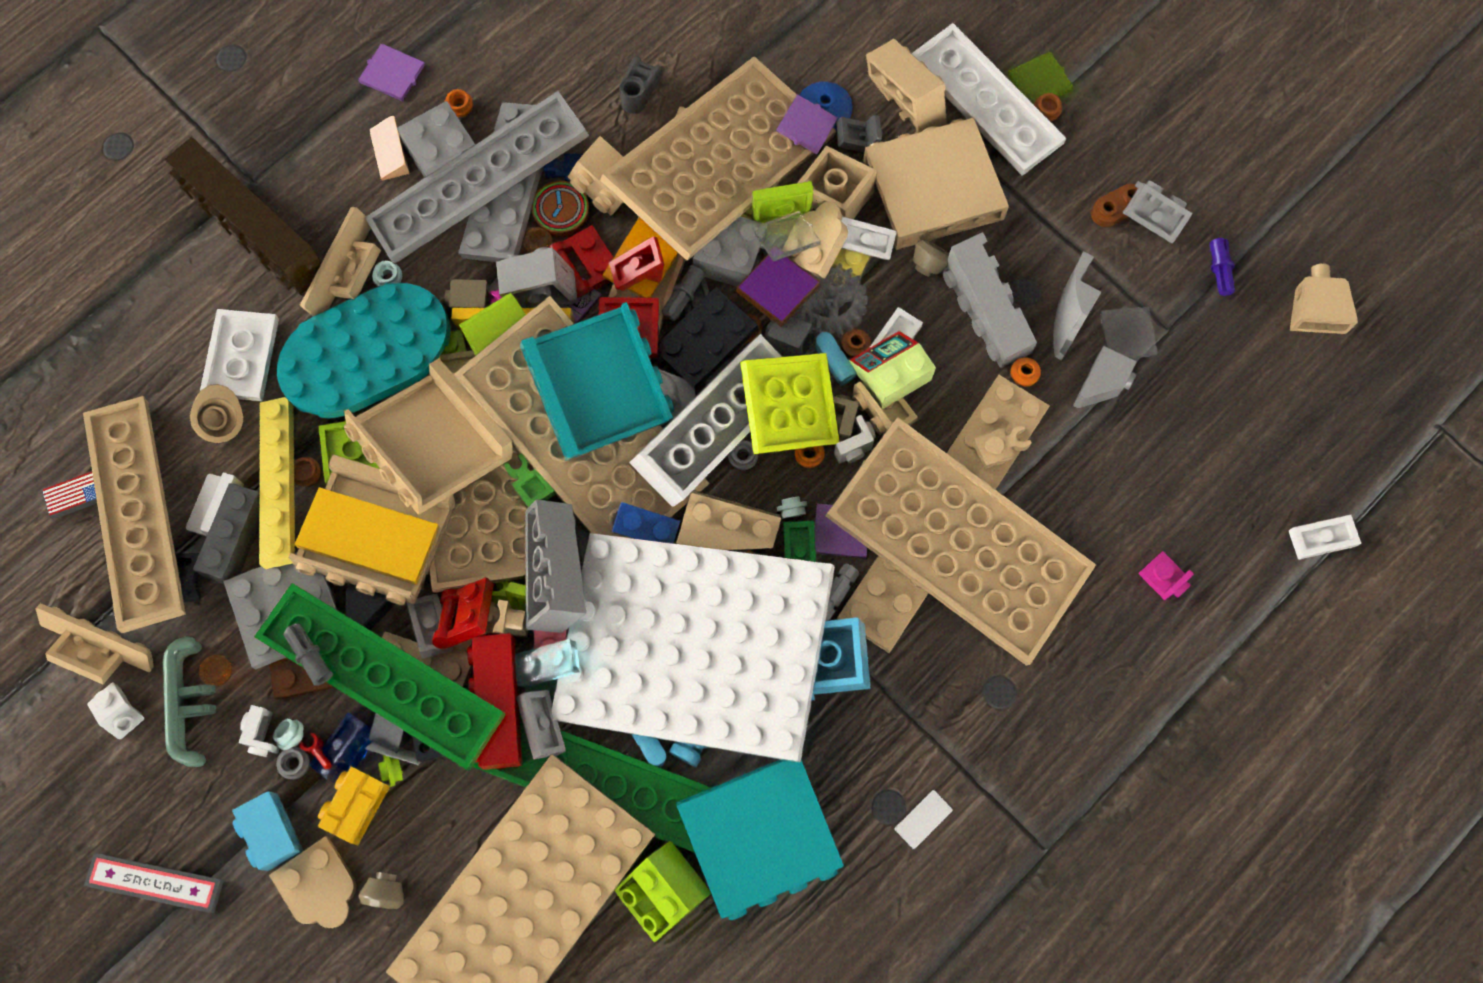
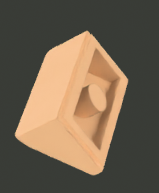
M395 116L385 119L370 129L382 181L410 174L403 143L396 129L399 126Z

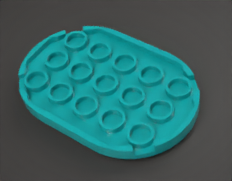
M392 283L371 289L358 295L355 299L345 301L302 322L290 335L280 352L277 363V379L281 391L298 410L303 413L307 412L318 415L320 418L345 416L344 411L347 409L351 413L361 410L412 386L430 374L429 364L437 360L442 354L444 347L449 345L451 327L448 315L439 300L431 292L420 286L408 283Z

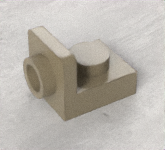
M836 395V397L833 396L835 413L837 414L839 442H842L851 437L859 402L853 401L849 396Z

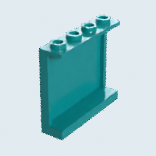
M627 302L622 303L620 308L534 339L532 336L521 340L520 348L566 461L669 422L673 418L671 414L674 412L673 403L669 395L664 396L660 387V384L663 383L661 373L657 366L653 367L649 359V355H651L649 343L645 337L641 338L637 329L640 326L639 318L634 309H629Z
M779 759L676 802L721 919L728 917L729 920H734L742 917L747 913L746 908L759 904V907L770 905L778 900L777 895L788 890L790 894L800 892L808 887L807 882L818 877L820 881L830 879L838 874L837 869L844 867L802 760L801 762Z

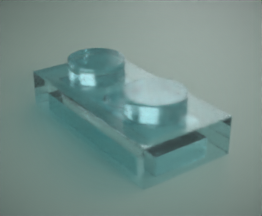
M567 639L515 654L517 685L528 687L579 673L576 641Z

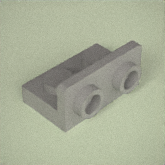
M1149 180L1147 184L1138 181L1135 185L1138 190L1123 211V214L1173 244L1193 213L1185 209L1187 203L1172 195L1169 199L1161 193L1164 189Z

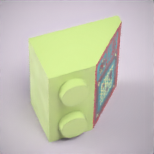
M900 331L849 360L857 375L881 409L930 382L936 369L921 345Z

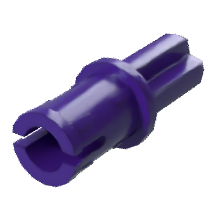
M1217 238L1209 243L1212 255L1211 271L1216 275L1219 295H1232L1235 292L1232 275L1235 263L1231 261L1229 240L1227 238Z

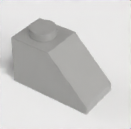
M1103 346L1073 406L1082 408L1118 397L1123 388L1129 390L1137 375L1132 372L1137 361Z

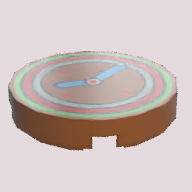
M555 181L546 184L537 191L534 197L532 214L535 223L540 229L546 231L551 236L566 237L573 235L581 229L580 227L584 223L586 224L589 218L590 206L586 194L578 192L568 181Z

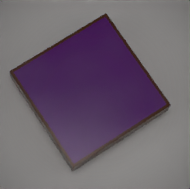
M774 247L736 287V292L782 327L820 287V281Z

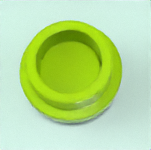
M383 755L384 762L378 763L382 782L388 781L390 787L395 786V782L403 780L399 759Z

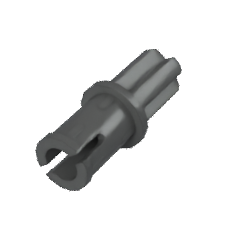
M691 265L679 285L673 287L674 292L662 309V314L665 318L676 321L688 302L694 300L693 294L706 276L703 270Z
M299 623L287 627L284 637L296 654V663L302 664L314 686L328 681L333 676V673L320 656L319 646L313 645Z

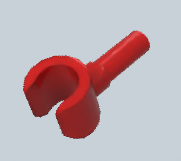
M310 733L314 738V744L308 748L301 741L299 743L300 748L314 755L325 770L330 769L332 764L322 752L323 740L316 734Z

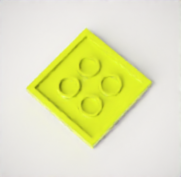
M826 353L740 362L754 454L828 446L839 443Z

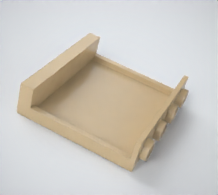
M974 118L966 120L957 119L945 126H931L919 133L912 135L902 134L894 140L874 142L865 147L863 163L864 165L869 164L871 168L876 170L875 182L892 228L894 231H897L894 241L896 250L913 246L922 239L930 241L1004 220L1009 205Z
M440 358L429 364L430 376L355 417L349 409L344 411L346 419L344 430L351 441L355 442L357 440L366 459L370 463L375 462L378 465L380 474L388 485L393 484L398 489V495L404 505L407 507L412 506L418 515L512 459V440L477 403Z
M333 454L328 465L332 473L325 489L436 523L440 528L417 585L300 548L297 555L292 553L289 555V559L296 566L295 570L308 576H314L315 573L325 575L327 581L340 586H344L345 582L356 585V590L373 596L375 592L387 595L386 599L398 605H404L405 602L415 604L454 507L455 499L453 494L418 515L412 506L407 507L404 505L398 495V489L393 484L388 485L385 482L378 468Z

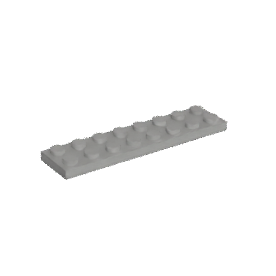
M557 91L366 216L365 219L388 257L395 264L589 137V135L559 91Z

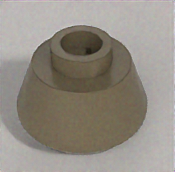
M922 239L915 244L913 262L917 264L915 269L930 277L931 273L937 275L947 267L949 253L938 245Z
M377 872L376 878H368L358 896L361 904L386 909H399L404 904L402 883L396 882L397 875Z

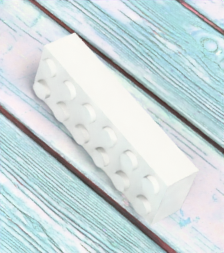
M761 334L748 344L629 462L672 507L684 500L750 432L740 362L782 357Z

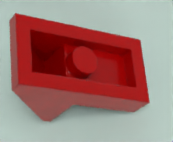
M653 236L609 262L615 289L624 291L644 279L657 283L661 282L664 261L657 237Z

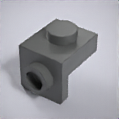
M873 115L866 122L841 117L836 121L838 148L864 153L865 147L882 140L883 130L880 124V116Z

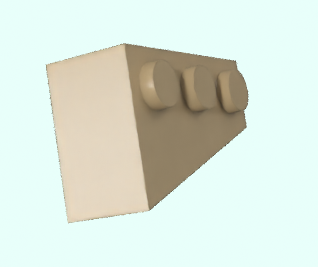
M892 39L866 54L869 77L888 101L894 99L902 110L899 116L903 121L910 120L916 128L915 133L922 132L931 126L941 127L947 125L944 95L946 87L941 77L935 76L928 70L923 61H918L906 46H902L895 39Z
M693 490L689 495L676 544L718 550L773 548L781 516Z

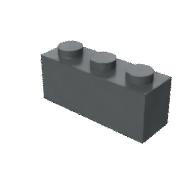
M231 483L228 484L193 568L194 571L206 579L224 584L223 581L240 574L260 525V493L258 491Z

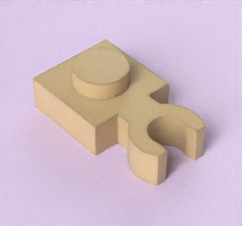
M1024 426L1015 427L1007 436H1005L1001 428L974 438L972 443L984 469L1011 460L1014 457L1013 449L1025 451L1030 447L1031 440L1020 442L1016 438V435L1024 432Z

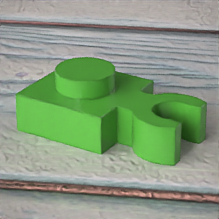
M521 453L518 455L522 463L519 469H513L508 462L504 464L508 475L518 479L512 483V486L528 508L536 499L547 501L556 495L555 490L535 469L529 471V463Z

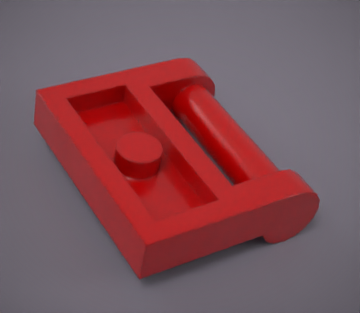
M593 225L562 242H555L549 247L553 248L574 270L577 298L611 282L603 278V274L614 257ZM573 251L590 279H582L567 256L569 252Z
M485 577L473 583H468L457 590L451 588L442 591L440 599L442 610L438 630L434 632L432 644L436 648L447 649L486 633L494 583ZM458 606L454 629L451 630L455 607Z

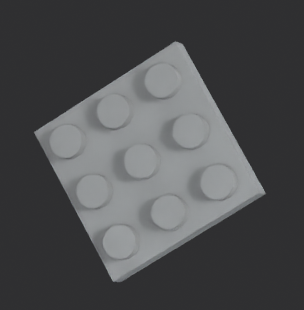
M288 564L264 569L260 566L223 581L252 668L258 669L286 658L254 636L291 583L338 611L325 575L315 573L314 576H308L295 570L296 566L294 564Z

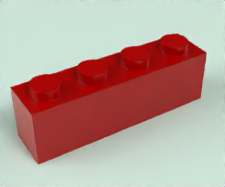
M511 633L472 638V646L467 648L468 664L473 666L474 678H469V691L506 714L476 762H478V767L483 770L523 766L520 714L516 700L518 696L515 638Z

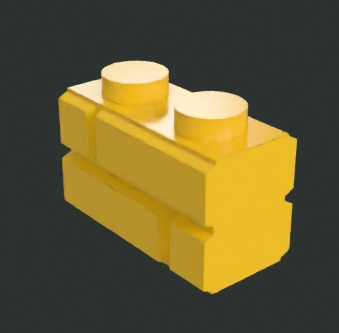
M350 767L348 772L343 771L335 783L337 792L332 801L328 800L322 806L318 814V818L321 819L318 827L351 844L359 845L390 786L356 768Z

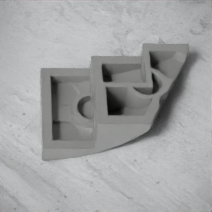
M1084 251L1062 292L1055 315L1053 347L1055 357L1061 361L1101 294V291L1081 281L1094 256Z

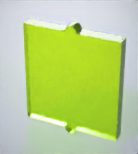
M1051 52L1008 71V75L1016 88L1033 105L1036 99L1043 94L1053 93L1059 97L1072 91L1074 88L1064 73L1065 68L1060 67Z

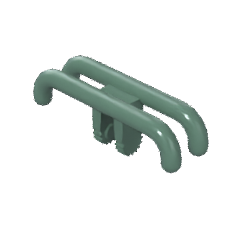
M191 636L176 639L169 644L164 652L165 744L167 752L173 760L187 767H201L206 763L205 756L197 751L186 750L185 718L215 714L216 705L184 706V699L212 695L215 693V685L184 687L183 685L184 659L188 655L199 653L202 648L201 644Z

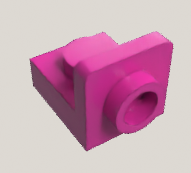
M1164 551L1138 573L1164 600L1172 594L1177 598L1181 596L1191 586L1187 581L1194 575L1191 570L1184 573Z

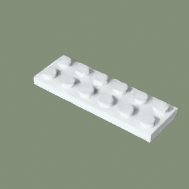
M954 23L911 53L918 61H923L928 70L935 76L942 78L946 87L944 91L945 97L967 119L974 118L979 132L1022 176L1064 144L1066 137Z

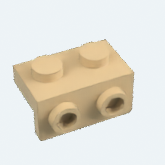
M859 381L854 385L852 399L855 402H859L858 409L860 411L865 410L870 416V423L879 435H884L897 417L909 426L917 421L918 416L903 397L881 409L864 384Z

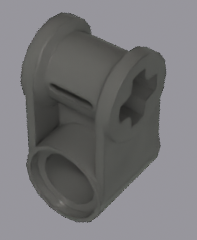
M637 56L632 59L628 71L619 86L621 107L624 111L635 114L645 108L652 92L660 82L663 72L662 66H652L642 62L641 58Z

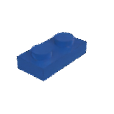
M621 502L611 532L632 539L673 544L680 521Z

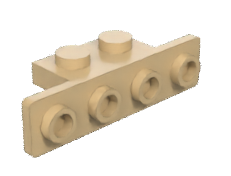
M356 207L350 208L300 304L312 316L328 310L335 297L355 299L361 292L381 252V249L375 244L364 242L371 227L365 219L366 215Z
M41 603L36 607L40 625L61 634L58 640L45 653L47 661L100 684H104L122 662L147 672H151L154 668L152 653L142 643H132L121 638L120 635L113 631H104L85 619H76L69 616L57 607L51 608Z

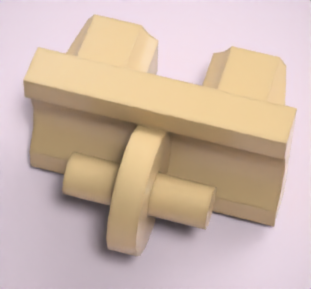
M498 600L497 606L499 609L490 606L486 628L487 634L511 633L512 636L527 638L529 630H526V611L514 610L510 603L504 600Z

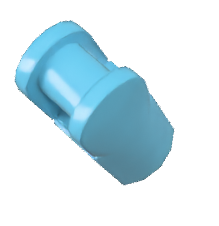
M828 332L820 333L816 338L815 349L817 353L827 354L830 372L840 386L847 384L856 377V371L843 351L840 350L834 337Z
M631 734L648 764L656 767L664 765L666 753L657 738Z

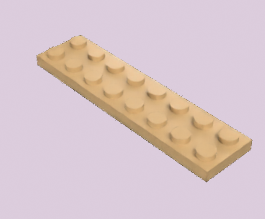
M144 396L84 412L83 416L117 630L125 633L185 615V606L148 401Z

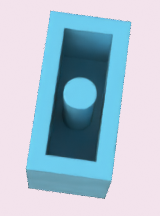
M267 791L232 810L236 818L233 820L234 829L240 838H245L249 848L246 850V855L254 868L257 867L258 870L269 871L303 852V848L278 794Z

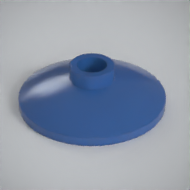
M816 82L807 86L799 95L813 104H819L820 108L836 116L837 120L841 117H851L852 100L847 91L835 83ZM821 101H828L829 103L823 104Z

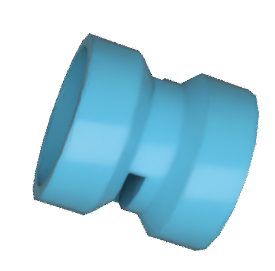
M675 742L670 748L669 753L685 763L697 767L701 760L700 754L702 750L708 747Z

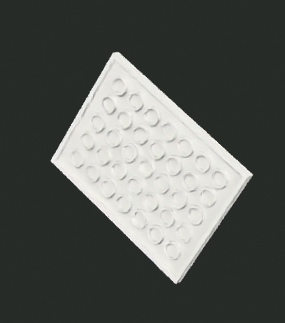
M590 533L581 572L586 614L569 627L552 705L553 719L558 722L801 762L835 567L828 563Z

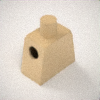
M1328 264L1314 265L1311 267L1312 276L1305 277L1295 290L1290 331L1347 334L1358 323L1349 282L1345 278H1330V266Z

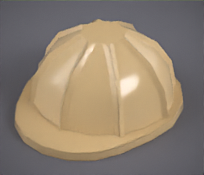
M215 384L203 388L196 396L190 412V421L192 428L199 437L208 442L222 443L236 437L242 428L243 414L234 392L226 386Z

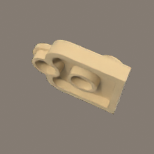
M827 201L822 203L816 211H809L803 214L782 250L783 254L808 273L823 279L826 278L848 235L846 225L841 222L842 214L839 206L833 201Z
M325 836L269 875L298 922L303 924L319 923L325 928H336L347 919L349 913L347 902L355 895L356 881L329 837Z

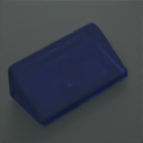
M348 712L321 748L332 764L331 768L325 770L316 757L310 763V767L335 784L343 771L348 772L350 767L356 768L368 752L365 748L373 742L369 740L372 728Z

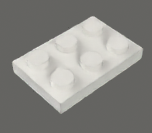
M217 309L200 391L209 385L219 384L232 390L240 400L263 402L279 322L277 315Z

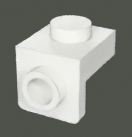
M862 415L855 417L853 427L857 435L839 442L835 446L834 455L839 464L848 461V463L858 461L864 457L865 452L872 450L874 438H876L875 431L869 421H864Z
M113 682L104 690L98 692L87 703L98 724L117 739H122L144 720L142 713L131 706L122 689Z
M251 705L249 712L244 714L241 721L242 734L239 743L249 747L247 753L267 757L268 752L279 753V747L263 742L273 712Z

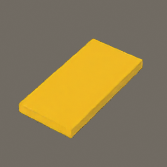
M319 487L296 539L295 546L417 585L440 527L438 524Z

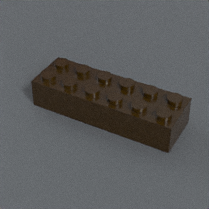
M192 136L165 159L172 169L169 175L180 185L181 191L190 200L195 199L199 203L198 206L210 218L214 217L219 221L217 222L218 225L229 236L233 234L238 239V244L248 254L252 252L257 257L256 260L266 271H272L283 287L288 291L293 288L300 295L309 288L321 265L312 247Z

